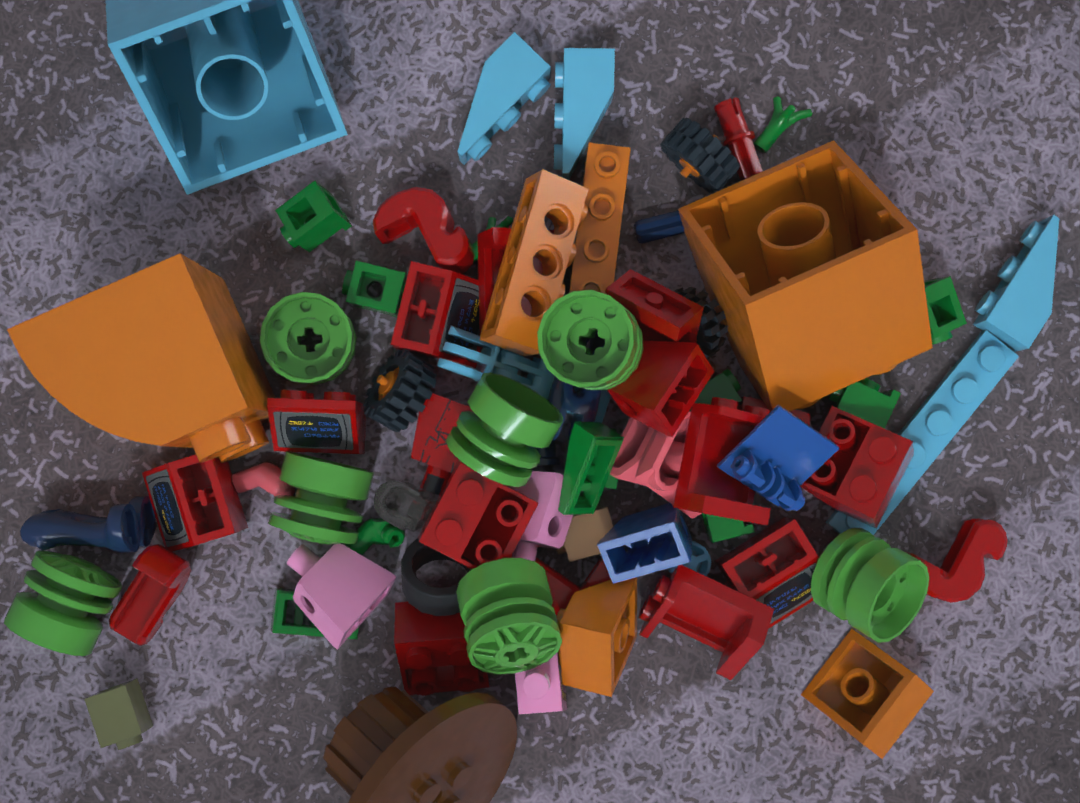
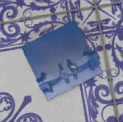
M778 404L717 464V467L773 504L781 506L786 511H798L805 503V497L800 486L840 448Z

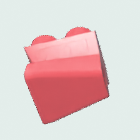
M691 411L688 412L673 437L667 436L630 417L621 435L624 437L610 475L620 480L648 487L674 505ZM679 509L692 519L702 514Z

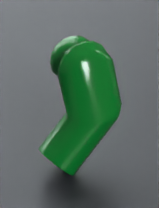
M370 518L357 530L359 532L357 543L344 545L360 555H363L372 544L389 545L395 548L400 546L405 540V531L403 525L392 518Z

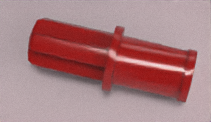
M736 97L732 100L730 98L715 105L714 110L717 113L726 139L723 142V146H727L731 154L738 160L737 163L740 164L737 172L740 180H745L763 172L752 141L755 138V133L748 129L739 98Z

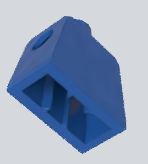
M671 503L621 518L597 543L613 584L689 563L692 556L691 534L681 510L673 508ZM623 545L629 547L628 553L624 550Z

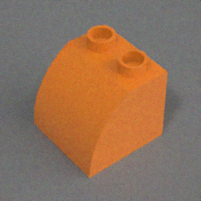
M834 140L678 209L697 269L706 292L709 293L710 301L716 299L719 303L714 308L716 313L722 311L725 313L726 318L720 323L721 325H728L726 336L740 367L770 412L778 404L789 412L795 409L810 407L824 396L869 376L889 372L899 363L933 348L917 228Z
M181 253L7 329L20 357L47 392L70 412L110 434L151 445L193 448L199 462H205L219 457L221 462H227L251 453L269 443L262 424L269 421L267 398H275V395L223 278Z

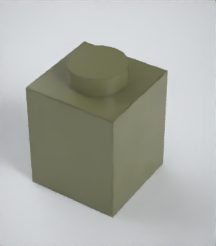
M138 678L102 690L84 699L100 748L115 743L118 750L130 747L143 741L141 734L153 727Z

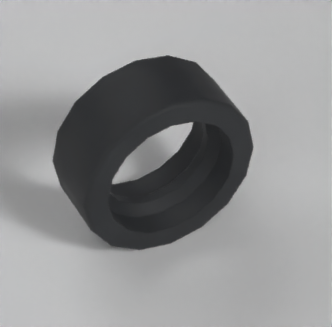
M417 538L406 548L401 559L402 592L409 604L420 612L434 616H448L459 613L460 609L456 593L458 584L451 587L436 588L420 581L417 578L416 572L424 564L434 560L456 562L464 567L467 573L472 569L420 543Z

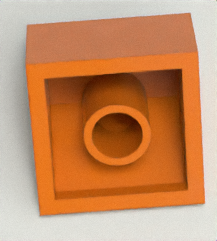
M637 577L614 584L612 580H608L574 592L567 608L559 610L557 624L562 644L558 651V657L561 666L562 685L612 697L637 638Z
M851 628L801 695L861 744L883 759L934 691L915 673Z

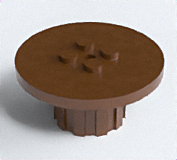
M387 687L378 694H370L357 703V707L347 717L344 716L334 729L335 734L330 744L326 745L323 759L327 762L325 771L351 797L348 803H490L500 787L513 758L517 741V724L512 712L494 696L486 693H469L458 696L428 712L405 690L401 692L397 687Z

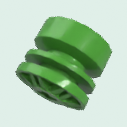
M595 290L572 291L557 299L544 313L537 332L538 351L546 368L560 381L591 391L608 390L625 382L638 368L644 351L643 332L636 317L610 295ZM597 332L598 337L605 340L604 348H596L593 355V350L586 347L587 339H594Z
M308 292L286 296L272 306L262 322L260 344L264 358L276 373L293 382L314 385L332 381L347 370L355 355L357 341L353 323L336 302L321 294ZM312 329L314 334L323 338L322 343L315 345L314 352H310L309 347L301 345V338L308 337V330Z
M483 373L468 400V404L473 412H461L456 422L457 426L453 427L450 431L446 443L449 450L461 462L488 479L507 486H525L531 477V468L537 467L540 462L541 455L536 447L545 448L550 445L563 423V416L546 398L520 382L495 373Z
M286 452L279 479L296 487L297 491L295 496H275V504L290 508L292 511L291 514L272 512L268 524L286 531L293 537L327 545L337 543L356 544L359 532L341 525L342 521L362 523L364 516L346 508L348 500L368 499L374 472L321 458Z
M850 528L839 534L826 547L819 558L812 575L811 594L813 601L820 607L831 612L841 620H848V624L877 643L889 642L899 636L912 623L921 609L928 591L929 573L927 566L917 558L899 548H891L883 539L873 536L863 528Z
M44 550L36 551L31 561V565L36 570L27 571L24 576V582L38 593L25 591L16 593L4 619V624L10 631L38 646L73 656H87L91 654L102 632L103 624L90 613H110L113 603L108 598L118 597L122 589V583L97 565L79 557Z
M502 558L483 563L470 570L459 581L456 593L460 615L465 625L464 637L467 641V653L472 666L482 672L492 674H514L533 669L547 662L559 651L562 638L555 610L552 607L553 600L545 569L538 563L523 558Z

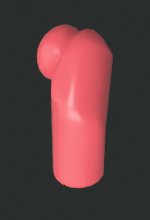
M265 462L232 474L233 485L239 494L261 487L274 495L275 498V496L279 495L293 496L296 490L294 486L279 479L281 468L272 463Z

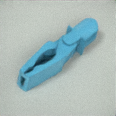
M452 325L450 326L448 332L450 336L483 347V349L479 353L457 344L445 342L443 351L477 363L476 369L474 370L439 358L438 367L474 379L479 382L483 373L503 375L520 382L548 399L555 376L546 368L542 358L533 357L531 361L522 355L479 340V335ZM518 370L528 373L527 378L517 375ZM574 386V391L578 392L579 387ZM601 390L595 422L602 423L611 398L607 390ZM567 411V414L574 416V412Z

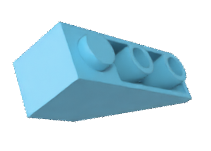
M515 32L484 63L457 151L459 160L463 165L471 158L477 161L484 156L492 146V142L489 139L500 128L504 132L508 131L521 116V112L518 110L529 99L533 103L539 100L551 85L548 82L551 66Z
M564 48L563 62H555V88H563V103H555L554 129H562V144H554V170H562V177L567 180L570 179L612 102L614 94L615 49Z
M1055 215L1039 223L1034 221L1028 226L1020 238V242L1024 244L1017 257L1012 255L1003 264L997 275L1002 279L994 292L989 290L981 298L975 309L979 316L973 325L982 331L988 330L1014 352L1030 348L1052 313L1059 218Z

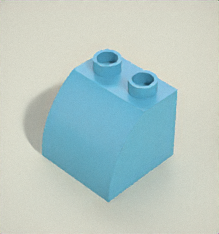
M105 0L108 46L187 195L348 135L298 0Z

